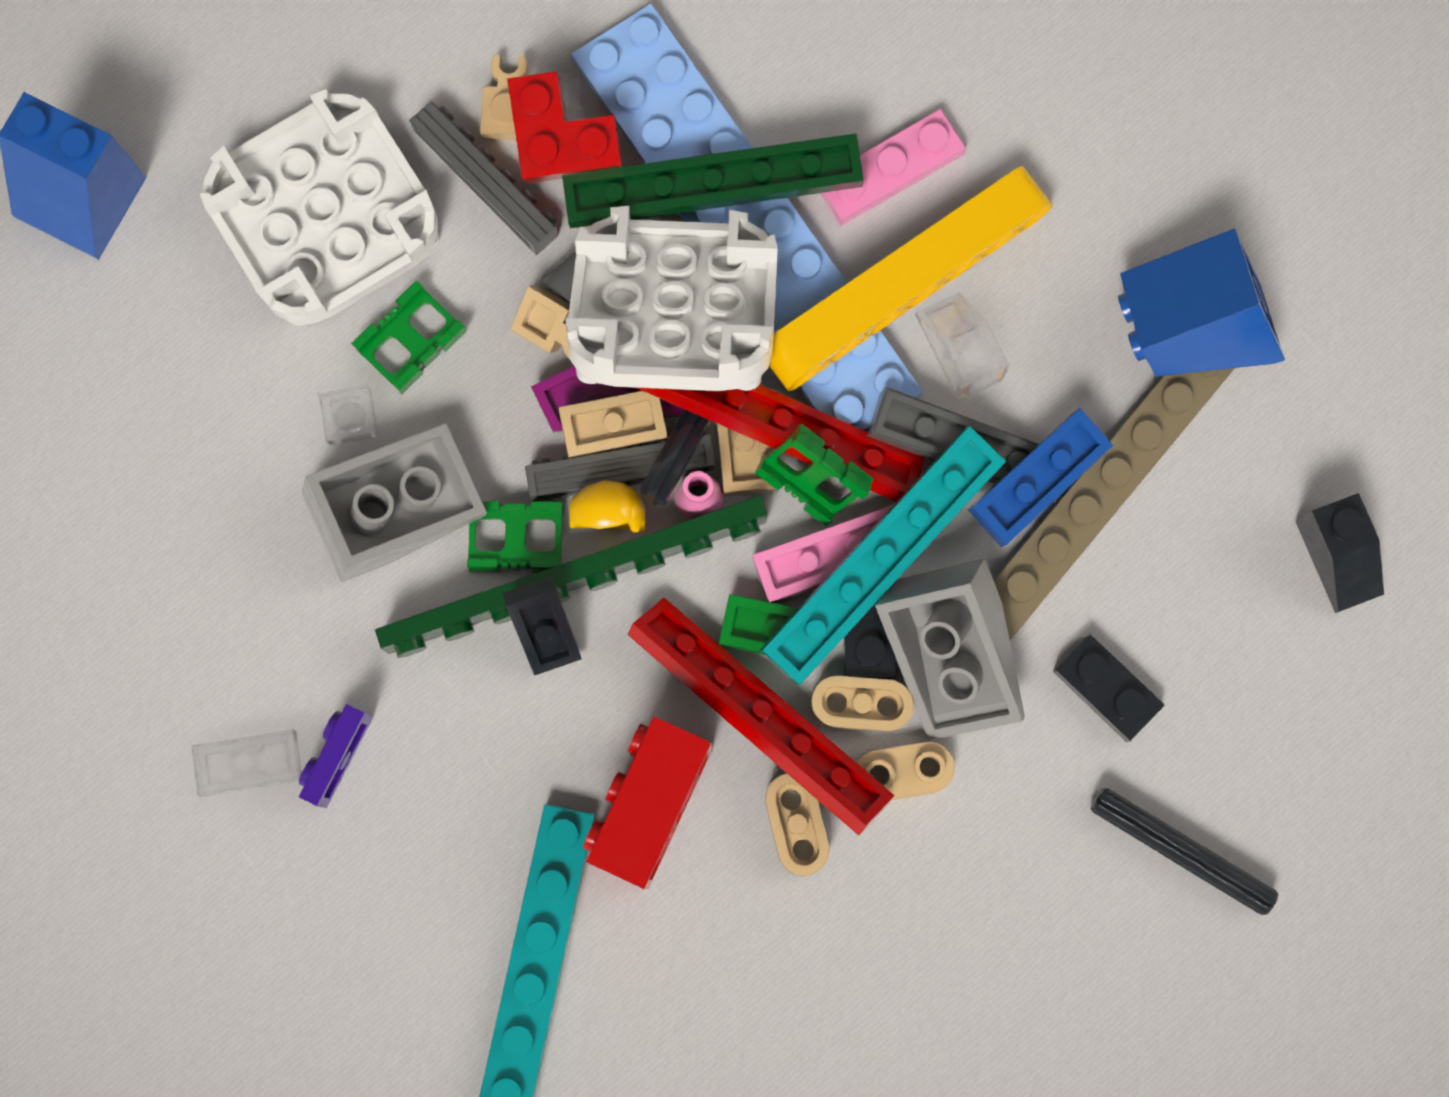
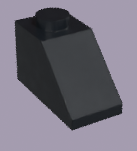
M1359 493L1312 510L1295 521L1335 613L1384 595L1380 540Z

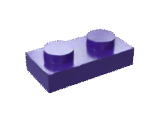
M348 704L345 705L342 713L339 711L334 712L323 732V739L327 740L319 758L312 757L301 773L299 785L303 786V789L298 796L299 798L317 807H328L373 719L372 716Z

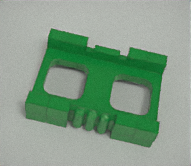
M417 280L395 300L399 305L398 308L392 307L391 314L386 313L384 315L385 320L380 319L378 321V327L371 323L351 343L356 351L387 379L401 395L423 375L421 369L423 367L426 368L440 355L438 352L441 349L446 352L466 333L465 326L451 316L425 291L424 287ZM424 305H431L446 319L445 326L430 339L423 338L409 323L410 318ZM389 339H396L411 354L410 360L396 373H389L374 358L375 352Z
M801 424L792 435L770 453L766 452L762 455L755 474L764 481H767L776 490L785 486V492L789 493L792 491L791 496L793 498L799 497L798 501L800 503L806 502L803 510L824 526L832 523L834 515L858 497L863 500L869 495L873 478L851 461L845 465L843 463L844 460L829 448L826 450L823 448L824 440ZM794 447L810 459L812 463L803 470L797 471L783 462L779 455L788 448ZM828 477H835L851 492L842 499L835 500L820 490L818 485Z
M482 501L487 511L486 516L469 524L467 559L469 572L500 573V566H502L504 570H509L510 567L513 570H518L521 567L524 571L530 567L532 573H538L562 564L563 502H532L531 506H526V504H505V506H502L499 501ZM501 520L505 523V546L501 551L477 550L476 526L479 521ZM532 520H549L555 523V547L549 552H531L526 549V525Z

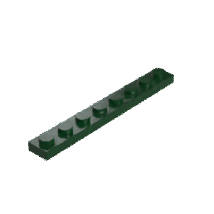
M760 495L374 630L380 648L388 654L396 652L398 658L411 656L424 651L427 648L426 641L443 635L446 641L463 638L475 632L473 625L492 619L494 624L512 621L504 601V592L552 576L560 600L563 603L571 598L569 592L588 585L590 591L604 589L617 583V575L636 569L638 575L646 574L666 565L664 559L683 552L685 558H691L712 550V542L731 536L732 541L736 542L755 536L761 532L759 526L767 523V511Z

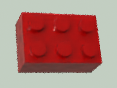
M655 716L649 727L641 723L638 726L627 751L630 753V756L634 757L627 775L619 771L617 772L605 798L606 801L613 804L604 823L597 819L594 821L583 844V849L590 852L586 863L642 889H649L712 752L711 742Z

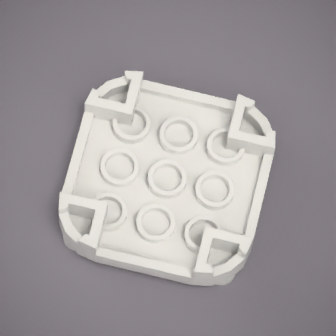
M327 89L309 95L313 103L232 151L228 152L223 145L210 157L212 164L204 178L203 192L200 193L206 212L212 218L256 290L255 292L276 316L287 320L291 325L297 327L314 324L330 318L411 270L430 254L431 250L437 246L440 238L438 217L429 194L381 121L376 109L364 97L359 99L350 94L329 93Z
M629 206L611 207L610 217L594 223L588 229L580 227L575 239L576 259L568 318L565 317L569 357L576 368V375L580 381L587 384L599 383L614 387L707 391L732 389L748 391L759 386L761 375L768 369L773 354L778 252L775 234L768 236L764 230L748 222V213L729 210L728 223L630 220Z

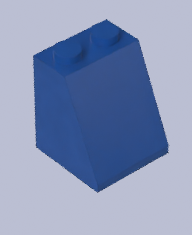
M23 92L0 131V148L12 216L99 260L147 177L112 135L26 92Z
M1235 228L1120 273L1125 293L1118 295V301L1127 323L1133 322L1135 331L1128 333L1130 345L1138 361L1146 359L1155 376L1268 365L1285 360L1261 284Z

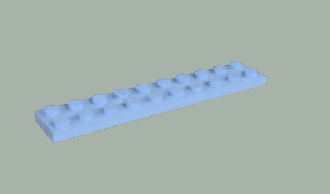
M652 4L644 7L571 53L572 62L607 113L614 115L618 129L643 164L752 148ZM788 198L677 213L683 222L728 223L729 210L748 213L749 223L764 230L768 236L775 234L778 252L774 333L847 284ZM881 331L798 387L810 407L866 432L869 430L881 392L885 387L915 398H920L923 394L922 389Z

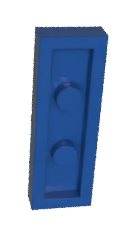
M1079 408L1071 413L967 510L999 546L1003 547L1012 541L1114 445Z

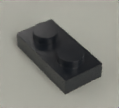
M552 576L503 593L506 608L534 676L582 660L578 644Z
M877 602L843 638L844 676L873 679L896 678V657L875 607Z
M1091 634L1053 671L1126 743L1130 742L1165 706Z

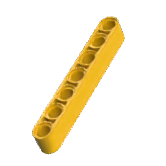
M1024 166L1014 169L774 333L773 354L769 367L788 391L800 387L1031 227L1054 204Z

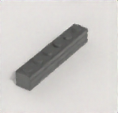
M430 101L409 120L413 131L537 256L559 236L555 226L558 223L556 219L546 209L541 212L534 205L537 201L527 189L524 188L522 191L518 189L514 184L516 179L506 168L500 170L493 163L496 161L495 158L485 147L479 149L473 143L475 138L464 126L459 129L452 122L454 117L445 106L442 105L438 108Z
M710 434L703 435L681 477L688 476L696 471L704 473L716 471ZM668 437L656 440L651 445L642 446L641 443L626 446L622 450H606L593 453V455L569 458L568 454L562 456L563 460L552 462L548 458L534 460L531 462L532 465L525 466L530 498L532 502L573 496L585 486L604 480L621 482L628 486L642 484Z

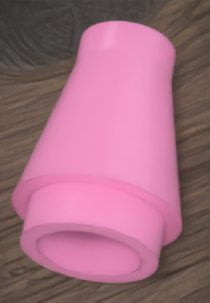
M696 471L680 481L675 490L674 501L679 513L686 519L691 520L720 510L724 502V493L720 483L715 478L704 472ZM693 486L696 488L705 486L708 489L702 496H694L689 492Z

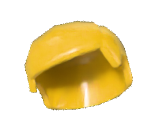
M604 480L589 484L571 499L569 526L582 529L614 528L631 530L632 532H644V503L640 495L624 483Z

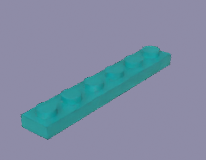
M970 426L965 427L760 650L793 682L801 685L1006 460Z
M544 804L479 1097L535 1096L588 853L587 850L583 849V844L595 821L596 815Z

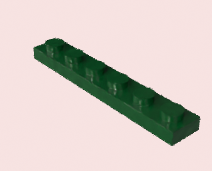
M857 133L562 175L570 229L591 226L598 221L610 217L611 207L629 206L630 220L860 188L864 184Z

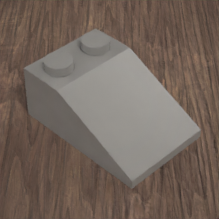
M446 423L305 476L302 488V495L341 583L390 564L487 514Z
M983 558L897 579L879 599L875 607L908 690L912 695L928 740L1023 721L1025 714L1003 605L986 559Z

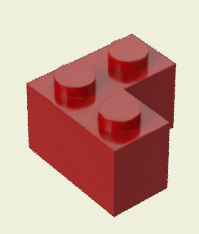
M557 71L507 78L522 180L526 184L562 179V175L623 167L614 115L567 121L561 79Z

